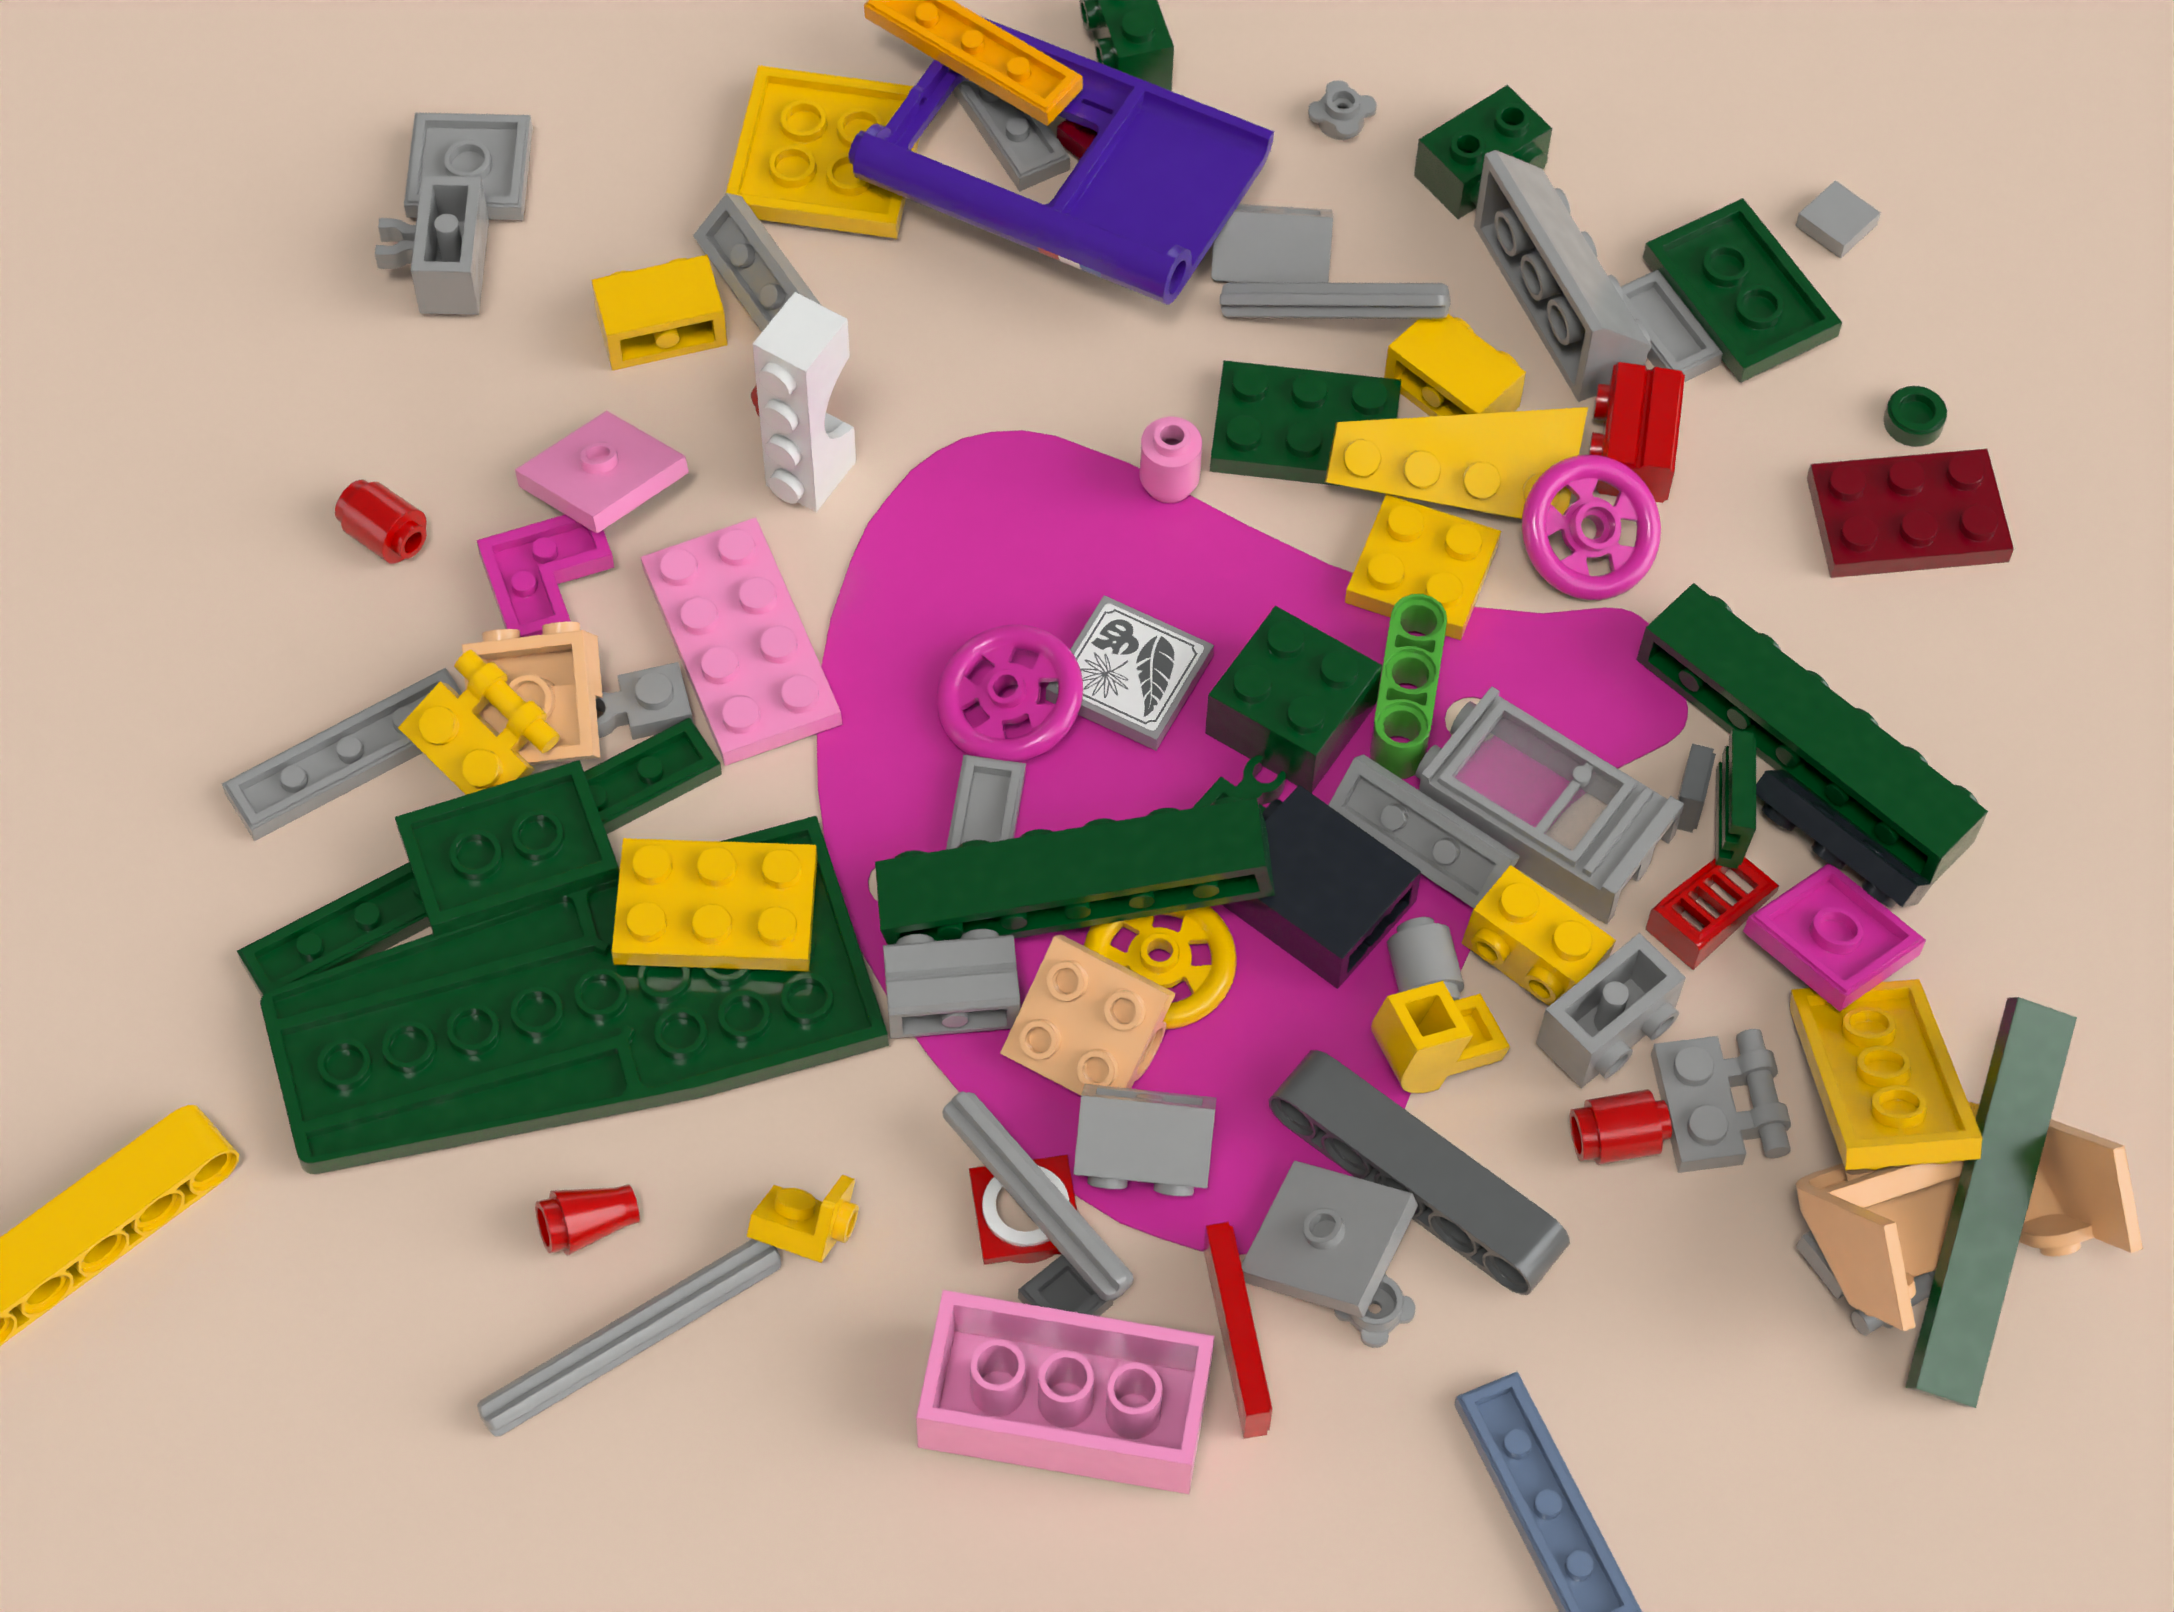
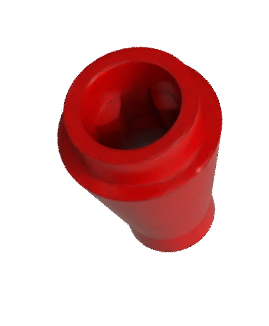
M629 1184L614 1188L550 1191L548 1199L536 1201L535 1203L540 1236L549 1254L563 1250L565 1255L569 1256L625 1226L636 1224L640 1221L636 1196Z

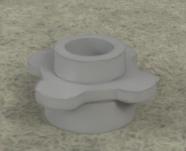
M1336 80L1327 84L1326 94L1320 101L1312 102L1309 105L1308 115L1313 122L1319 124L1321 131L1328 137L1346 140L1355 137L1361 132L1365 117L1375 114L1376 101L1369 95H1359L1354 89L1349 88L1346 82Z
M1384 1274L1370 1305L1378 1304L1381 1307L1379 1313L1374 1314L1367 1309L1362 1318L1334 1309L1336 1317L1341 1321L1350 1322L1361 1333L1362 1342L1372 1348L1384 1346L1388 1341L1389 1333L1400 1323L1411 1322L1415 1315L1414 1301L1408 1296H1403L1397 1283L1386 1274Z

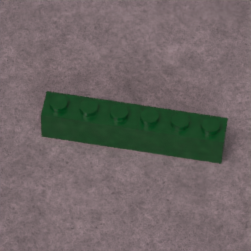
M1692 583L1645 628L1637 656L1639 663L1728 733H1731L1732 729L1754 733V738H1756V755L1775 770L1787 772L1932 884L1975 842L1988 811L1978 804L1977 799L1969 790L1960 785H1954L1928 765V762L1921 753L1914 748L1902 745L1880 728L1876 720L1868 712L1853 707L1831 690L1827 682L1819 674L1804 669L1782 652L1779 645L1770 636L1756 632L1733 614L1731 608L1722 599L1710 596L1695 583Z
M1225 797L1214 801L1208 806L1184 810L1160 808L1143 817L1119 821L1108 818L1095 819L1086 823L1083 827L1054 832L1047 829H1035L1025 832L1018 838L994 842L970 840L953 849L929 853L911 850L902 852L893 859L875 861L880 931L887 945H894L900 938L912 934L928 935L934 941L961 939L963 934L976 929H990L997 932L999 936L1013 935L1015 939L1275 896L1267 828L1257 797L1250 799Z

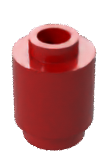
M363 479L354 481L344 489L337 500L335 517L341 522L343 531L388 563H398L404 559L411 558L424 545L427 536L425 514L383 484L376 481L367 482Z
M1649 1089L1588 1099L1585 1101L1584 1107L1570 1110L1571 1136L1575 1152L1580 1161L1594 1159L1597 1165L1659 1155L1662 1153L1663 1140L1671 1139L1672 1137L1671 1118L1667 1104L1664 1100L1655 1101Z

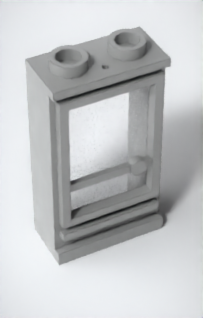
M1491 686L1477 705L1469 701L1461 709L1450 730V733L1453 735L1443 748L1434 745L1425 754L1415 774L1420 779L1419 791L1518 854L1520 858L1515 865L1517 869L1600 921L1608 924L1615 914L1620 892L1630 878L1639 881L1650 865L1654 848L1659 840L1662 839L1669 844L1675 836L1684 804L1672 796L1666 799L1506 701L1499 696L1500 691Z

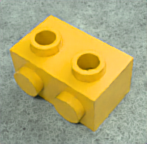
M1510 865L1473 909L1461 943L1536 998L1550 1006L1609 958L1616 939Z

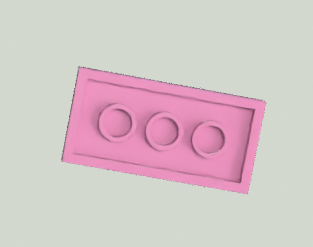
M756 517L641 557L643 571L725 766L843 725L841 711Z

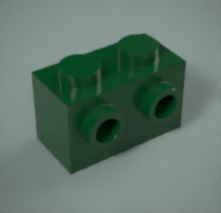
M1080 0V12L1084 27L1087 31L1092 30L1095 38L1097 62L1172 91L1174 45L1157 0Z
M1506 85L1418 140L1414 176L1459 220L1477 208L1485 154L1497 150L1544 169L1548 161L1552 127L1510 86Z

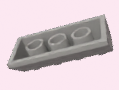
M1497 150L1486 153L1474 228L1577 401L1580 402L1596 396L1598 383L1609 385L1613 365H1616L1618 362L1645 365L1647 354L1651 350L1648 330L1640 319L1634 320L1624 303L1623 292L1619 282L1613 275L1607 276L1597 259L1596 248L1591 236L1586 231L1581 232L1571 217L1570 206L1564 192L1560 188L1554 189L1543 169Z

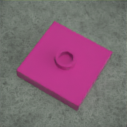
M1829 863L1750 915L1743 930L1747 936L1838 1011L1846 1008L1918 957L1926 942L1925 938L1871 897L1838 868Z

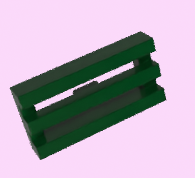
M1732 729L1729 736V746H1725L1722 753V762H1719L1716 768L1715 865L1737 869L1742 864L1756 831V738H1754V733Z

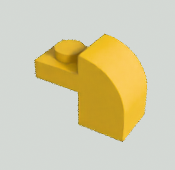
M1443 981L1387 996L1371 1025V1031L1401 1087L1410 1093H1426L1439 1090L1447 1076L1501 1061L1510 1048L1482 995L1476 994L1454 1001Z

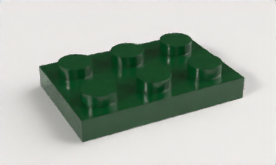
M1744 198L1645 244L1644 260L1653 271L1658 270L1723 353L1721 359L1740 383L1839 336L1842 321Z
M1223 360L1210 472L1341 486L1325 483L1336 423L1397 419L1401 380Z
M580 760L395 817L397 829L434 937L619 878V867Z

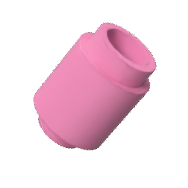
M1163 417L1150 423L1144 430L1141 438L1140 480L1144 488L1154 499L1164 503L1179 502L1185 499L1197 487L1200 480L1202 437L1196 426L1183 418Z

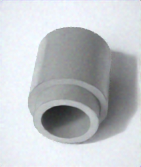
M1430 917L1414 918L1401 923L1396 929L1397 933L1387 941L1399 993L1443 981L1453 1000L1461 999L1460 992L1464 989V983L1449 927L1444 924L1435 923L1434 919Z

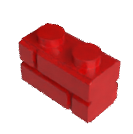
M1618 362L1616 365H1613L1609 385L1598 383L1593 419L1604 420L1603 434L1592 432L1588 455L1604 456L1623 463L1645 482L1655 502L1663 503L1665 500H1668L1675 472L1685 375L1682 370L1654 367L1652 370H1649L1646 365ZM1598 480L1596 490H1598L1599 494L1618 496L1619 491L1615 487Z

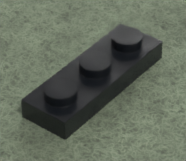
M1784 770L1765 771L1756 783V795L1766 802L1761 809L1771 820L1790 831H1793L1796 826L1815 840L1811 848L1818 856L1838 869H1843L1847 864L1866 879L1861 885L1862 888L1883 905L1889 908H1893L1896 903L1901 907L1917 905L1933 885Z

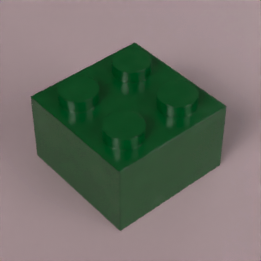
M1275 606L1209 693L1205 733L1249 759L1261 755L1264 757L1262 766L1276 774L1284 771L1286 773V780L1297 786L1301 785L1312 793L1377 704L1382 665Z

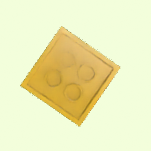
M758 65L726 193L742 196L759 220L897 239L906 198L856 178L853 173V164L849 162V151L854 138L860 131H867L870 126L876 123L886 127L907 98L913 86ZM919 139L911 149L915 153L917 152Z

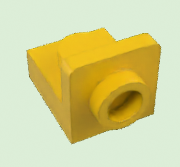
M842 1174L823 1202L815 1199L812 1194L805 1190L782 1188L773 1185L752 1212L746 1237L822 1263L837 1241L846 1243L854 1229L859 1211V1205L850 1202L855 1179Z

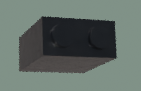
M1298 785L1284 802L1280 799H1275L1262 813L1267 828L1275 896L1221 905L1338 989L1416 902L1421 871L1301 785Z

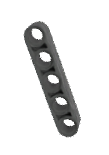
M1310 1050L1268 1100L1273 1114L1282 1124L1352 1176L1413 1193L1418 1207L1412 1220L1512 1292L1520 1295L1530 1294L1570 1244V1237L1566 1230L1549 1213L1335 1058L1324 1052Z

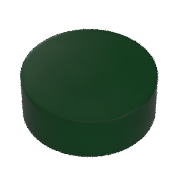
M1922 386L1903 387L1894 392L1888 401L1884 414V426L1889 435L1901 444L1912 447L1926 446L1936 441L1941 435L1947 418V408L1943 399L1928 388Z

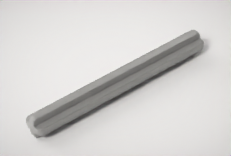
M751 1239L480 1400L477 1405L478 1412L487 1429L494 1436L505 1434L776 1272L781 1267V1258L776 1247Z

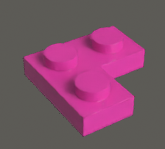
M561 515L476 540L479 555L505 629L520 630V637L543 635L542 626L545 624L571 622L558 584L614 568L612 552L604 530L595 533L567 515Z

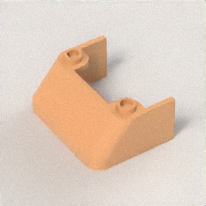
M2051 1119L2019 1242L2033 1248H2039L2042 1255L2053 1257L2072 1254L2081 1248V1242L2092 1238L2130 1253L2142 1250L2143 1246L2125 1146ZM1965 1160L1953 1161L1947 1164L1927 1163L1890 1166L1877 1170H1845L1844 1164L1841 1163L1808 1174L1797 1181L1796 1189L1801 1213L1849 1305L1863 1311L1867 1316L1875 1317L1902 1331L1916 1327L1910 1300L1916 1294L1914 1277L1934 1271L1937 1268Z

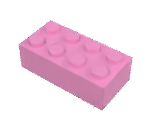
M943 1290L916 1416L918 1448L1189 1494L1211 1371L1214 1336Z

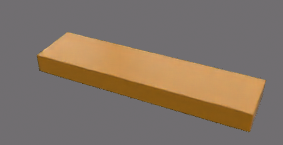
M868 0L864 4V13L867 20L1046 126H1049L1083 89L1082 75L954 0Z

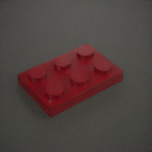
M1988 449L1810 464L1807 482L1830 578L2006 563L2010 561L2014 547Z

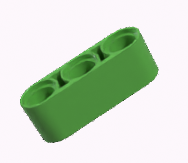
M1425 594L1405 596L1394 605L1392 610L1370 746V759L1401 779L1414 776L1421 760L1427 753L1447 625L1446 611L1442 604L1435 598ZM1418 631L1424 633L1425 636H1414L1407 632ZM1410 683L1416 685L1418 688L1406 689L1399 686L1398 684ZM1402 736L1408 738L1410 742L1399 743L1393 741L1390 737Z

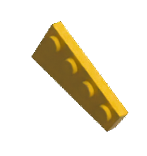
M1588 407L1337 422L1325 483L1522 519L1525 501L1537 479L1552 465L1566 458L1579 455ZM1566 486L1556 494L1551 502L1562 515L1570 504L1572 493Z

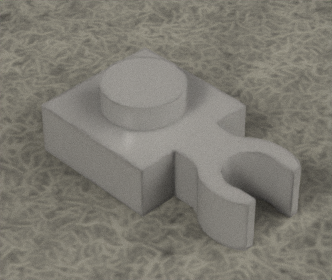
M679 662L617 675L620 691L614 693L602 691L603 698L596 699V710L604 713L601 717L597 718L599 738L609 735L619 726L628 724L632 740L656 735L689 717L693 722Z

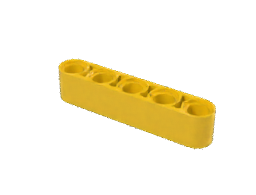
M186 1105L167 1115L0 1237V1346L229 1177L238 1164L239 1153L197 1105Z

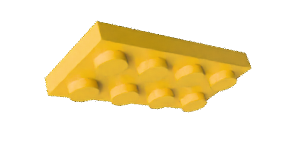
M1920 979L1881 982L1841 1011H1838L1812 988L1791 989L1790 1012L1845 1170H1877L1890 1166L1927 1163L1947 1164L1953 1161L1981 1159L1982 1135Z

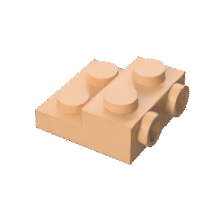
M556 622L543 625V635L520 637V630L497 629L483 632V642L462 644L463 653L473 650L486 664L494 662L508 676L506 683L525 702L533 700L547 714L545 722L560 735V739L555 746L544 754L528 740L518 753L530 765L600 758L596 699L603 698L598 636L580 630V623ZM465 678V690L467 689V684H468V682H469L466 678ZM490 702L479 713L499 734L506 727L508 720Z

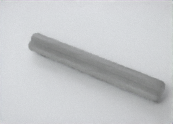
M1228 282L1223 285L1220 294V305L1222 314L1227 318L1443 319L1448 315L1450 296L1448 286L1444 283Z
M962 1091L955 1095L942 1111L946 1122L1102 1300L1114 1301L1124 1294L1134 1280L1130 1270L979 1098L971 1092L966 1093Z

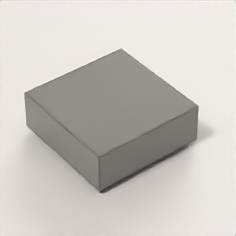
M1835 180L1798 214L1796 226L1839 258H1842L1877 226L1880 212Z

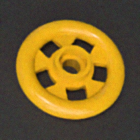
M1210 906L1161 914L1182 919V926L1179 932L1163 927L1153 928L1155 916L1094 925L1090 927L1083 946L1165 988H1171L1185 981L1192 995L1171 1003L1163 1020L1166 1022V1030L1184 1027L1201 1020L1218 1007L1229 992L1236 973L1237 955L1232 935L1223 919ZM1123 927L1138 934L1130 943L1128 952L1125 953L1110 945L1115 935ZM1207 943L1211 954V965L1192 966V952L1189 945ZM1155 949H1163L1169 952L1171 957L1166 961L1158 962L1152 960L1148 954Z

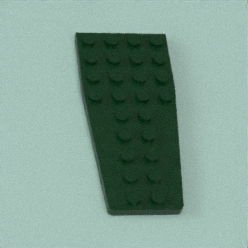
M817 815L721 841L816 845L817 869L809 971L614 965L612 943L618 878L436 937L430 934L264 993L260 1000V1006L297 1156L302 1169L309 1174H320L699 1099L889 1046L888 1033Z

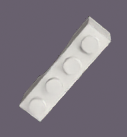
M794 292L753 343L766 486L770 487L772 492L783 501L791 504L798 502L817 512L856 462L854 427L826 413L834 385L850 357L848 319Z

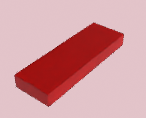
M1229 1221L1206 1225L1204 1255L1243 1439L1264 1436L1270 1430L1273 1409L1233 1225L1230 1226Z

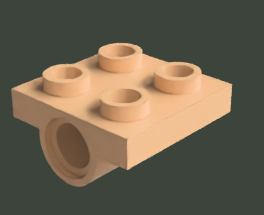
M1062 934L1054 936L1000 1054L1079 1095H1082L1085 1084L1131 1089L1134 1082L1145 1073L1159 1049L1166 1030V1022L1163 1020L1176 993Z

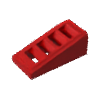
M1744 857L1742 864L1737 869L1715 865L1714 858L1651 909L1645 930L1694 970L1747 921L1750 915L1763 906L1778 891L1779 885L1746 857ZM1731 869L1754 889L1747 893L1725 873ZM1716 883L1738 902L1732 906L1710 887ZM1699 897L1703 898L1721 915L1715 918L1696 900ZM1686 910L1702 923L1705 928L1700 931L1681 914Z

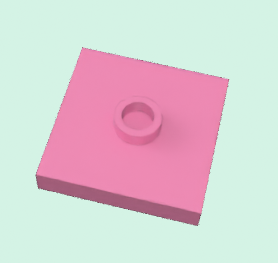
M608 411L600 414L515 469L519 487L595 533H599L689 473L685 455Z

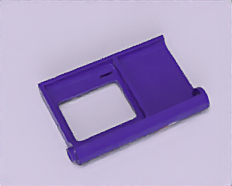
M984 18L1083 77V89L1058 116L1090 128L1098 134L1049 203L1041 204L911 151L955 87L963 81H970L935 59L917 84L912 87L907 98L886 127L876 123L870 126L867 131H860L854 138L849 151V162L853 164V173L856 178L1169 305L1178 297L1261 172L1271 151L1274 131Z

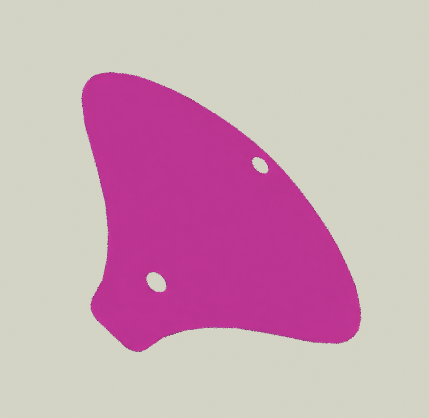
M1024 430L983 433L962 438L936 451L918 464L887 497L868 522L851 558L830 618L821 665L841 711L843 724L817 733L818 794L824 840L860 950L885 994L883 945H887L880 931L878 901L874 899L869 891L868 880L871 872L875 869V861L893 859L898 854L911 850L927 853L946 850L963 755L968 754L950 740L941 725L937 709V690L941 675L948 661L967 641L992 628L1005 625H1028L1053 634L1071 649L1105 595L1214 645L1211 661L1157 751L1078 715L1068 733L1054 747L1035 758L1019 762L1026 763V774L1014 837L1018 838L1025 832L1035 829H1047L1054 832L1083 827L1086 823L1095 819L1108 818L1119 821L1143 817L1160 808L1190 809L1194 807L1220 777L1237 786L1242 781L1244 767L1250 759L1205 733L1208 695L1275 606L1380 663L1382 668L1390 617L1345 603L1346 589L1353 572L1319 560L1246 525L1191 495L1175 503L1160 502L1154 499L1142 485L1140 468L1055 435ZM1474 606L1462 639L1458 640L1448 636L1444 638L1427 752L1434 745L1443 748L1452 735L1446 728L1445 723L1446 712L1450 706L1463 698L1474 697L1482 699L1491 686L1499 690V696L1617 769L1668 744L1676 738L1686 725L1688 705L1683 696L1637 661L1645 628L1649 623L1632 611L1622 608L1603 607L1535 613ZM1418 631L1407 632L1414 636H1425L1424 633ZM1016 650L1011 663L1022 664L1032 669L1039 655L1026 650ZM983 660L973 669L967 679L976 685H980L983 677L995 666ZM1050 682L1040 683L1041 697L1039 704H1054L1046 700V688ZM1410 683L1398 684L1399 686L1406 689L1418 688L1416 685ZM1014 684L1005 687L998 696L1002 698L1010 697L1016 692L1018 685ZM979 702L963 711L967 721L973 728L989 719ZM1377 704L1312 792L1313 795L1329 805L1353 759L1363 754L1370 758V746ZM1028 718L1018 724H1005L1006 738H1015L1031 732L1030 719ZM1402 736L1390 737V739L1399 743L1410 742L1408 738ZM1495 736L1481 744L1454 777L1533 827L1538 825L1570 784ZM1262 766V770L1254 778L1261 783H1270L1276 779L1278 774ZM1415 775L1402 779L1419 790L1420 779ZM1285 779L1284 790L1277 799L1284 802L1296 789L1297 785ZM1579 789L1544 834L1552 828L1566 810L1587 793ZM1270 803L1263 804V806L1267 808ZM1423 874L1420 876L1416 902L1338 989L1223 905L1210 906L1227 925L1236 948L1237 966L1230 990L1218 1007L1201 1020L1184 1027L1165 1030L1162 1042L1145 1073L1134 1082L1131 1088L1217 1098L1207 1189L1194 1187L1193 1195L1190 1196L1161 1194L1154 1191V1183L1130 1180L1127 1182V1187L1123 1189L1099 1188L1087 1183L1088 1176L1074 1175L1081 1095L1000 1054L1011 1029L916 1036L915 1038L958 1092L974 1093L1031 1159L1068 1154L1074 1195L1120 1224L1204 1252L1206 1225L1229 1221L1230 1226L1233 1225L1239 1255H1246L1294 1160L1352 1176L1279 1121L1269 1107L1268 1100L1310 1050H1319L1330 1055L1405 1109L1411 1093L1401 1087L1371 1031L1372 1022L1386 997L1399 993L1387 941L1397 933L1396 929L1401 923L1414 918L1430 917L1434 919L1435 923L1444 924L1449 927L1461 971L1470 952V949L1461 942L1474 909ZM1155 915L1153 928L1163 927L1179 932L1183 920L1169 915ZM1091 926L1014 939L1020 1009L1053 937L1062 934L1084 945L1086 935ZM1123 927L1115 935L1110 945L1124 953L1128 952L1130 943L1138 934ZM1207 943L1189 945L1192 952V966L1211 965V954ZM1155 949L1148 954L1152 960L1158 962L1166 961L1171 957L1169 952L1163 949ZM1185 981L1167 988L1176 993L1172 1003L1192 995Z

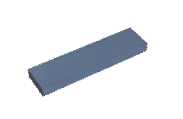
M1518 1371L1456 1396L1454 1406L1558 1611L1642 1612Z

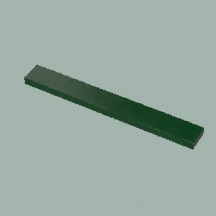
M690 717L584 771L607 834L722 775L721 763ZM408 862L237 950L240 962L262 997L264 993L271 989L384 951L430 927Z

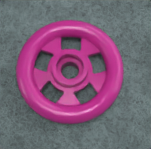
M1578 455L1566 458L1552 465L1532 486L1523 509L1522 535L1525 549L1533 566L1550 585L1576 598L1603 600L1627 592L1638 584L1650 570L1660 545L1661 521L1657 504L1650 489L1632 469L1608 457ZM1598 480L1610 484L1619 491L1613 506L1604 499L1593 497V491ZM1566 486L1577 497V501L1570 504L1562 515L1551 502L1556 494ZM1584 518L1592 520L1596 526V535L1593 539L1586 537L1582 531L1581 524ZM1621 520L1636 522L1634 547L1618 543L1621 536ZM1558 530L1561 531L1565 544L1572 551L1571 555L1562 560L1554 553L1548 539L1549 535ZM1607 554L1611 572L1604 575L1590 576L1586 559L1598 558Z
M1005 625L989 629L962 645L944 668L937 690V709L941 725L950 740L970 756L1012 762L1027 761L1054 747L1073 726L1082 704V673L1071 650L1060 639L1043 629L1028 625ZM1016 650H1026L1039 655L1032 669L1022 664L1011 663ZM986 660L995 667L983 677L980 685H976L967 678L979 663ZM1058 682V696L1055 704H1039L1041 697L1040 683ZM1014 684L1018 685L1016 692L1010 697L1002 698L998 696L1005 687ZM979 702L989 719L973 728L967 721L963 711ZM1028 718L1030 719L1031 732L1015 738H1006L1005 724H1018Z

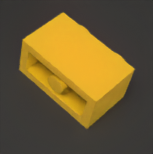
M708 254L688 259L677 258L661 265L633 271H617L609 276L591 279L596 315L612 371L728 345L724 309Z
M1448 314L1443 319H1418L1388 346L1384 378L1400 379V394L1431 417L1513 412L1520 407L1526 371L1520 368L1517 361L1511 355L1504 351H1497L1477 336L1467 322Z

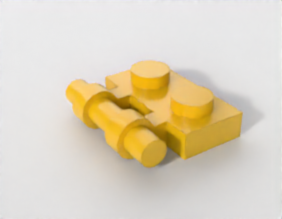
M473 650L463 653L454 664V668L469 681L467 689L459 695L449 684L440 681L398 727L465 795L530 775L535 769L518 751L529 740L544 754L552 749L560 739V735L545 722L547 714L533 700L525 702L506 683L508 676L494 662L486 664ZM489 702L508 720L506 727L500 734L479 715Z

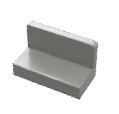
M1239 204L1213 242L1212 278L1216 281L1328 283L1333 227L1332 210Z

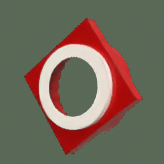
M1068 1154L1032 1159L1077 1210ZM986 1166L969 1168L976 1225L984 1265L1007 1261L1025 1264L1036 1263L1056 1254H1061L1041 1229L1022 1232L1004 1224L996 1210V1198L1003 1186Z

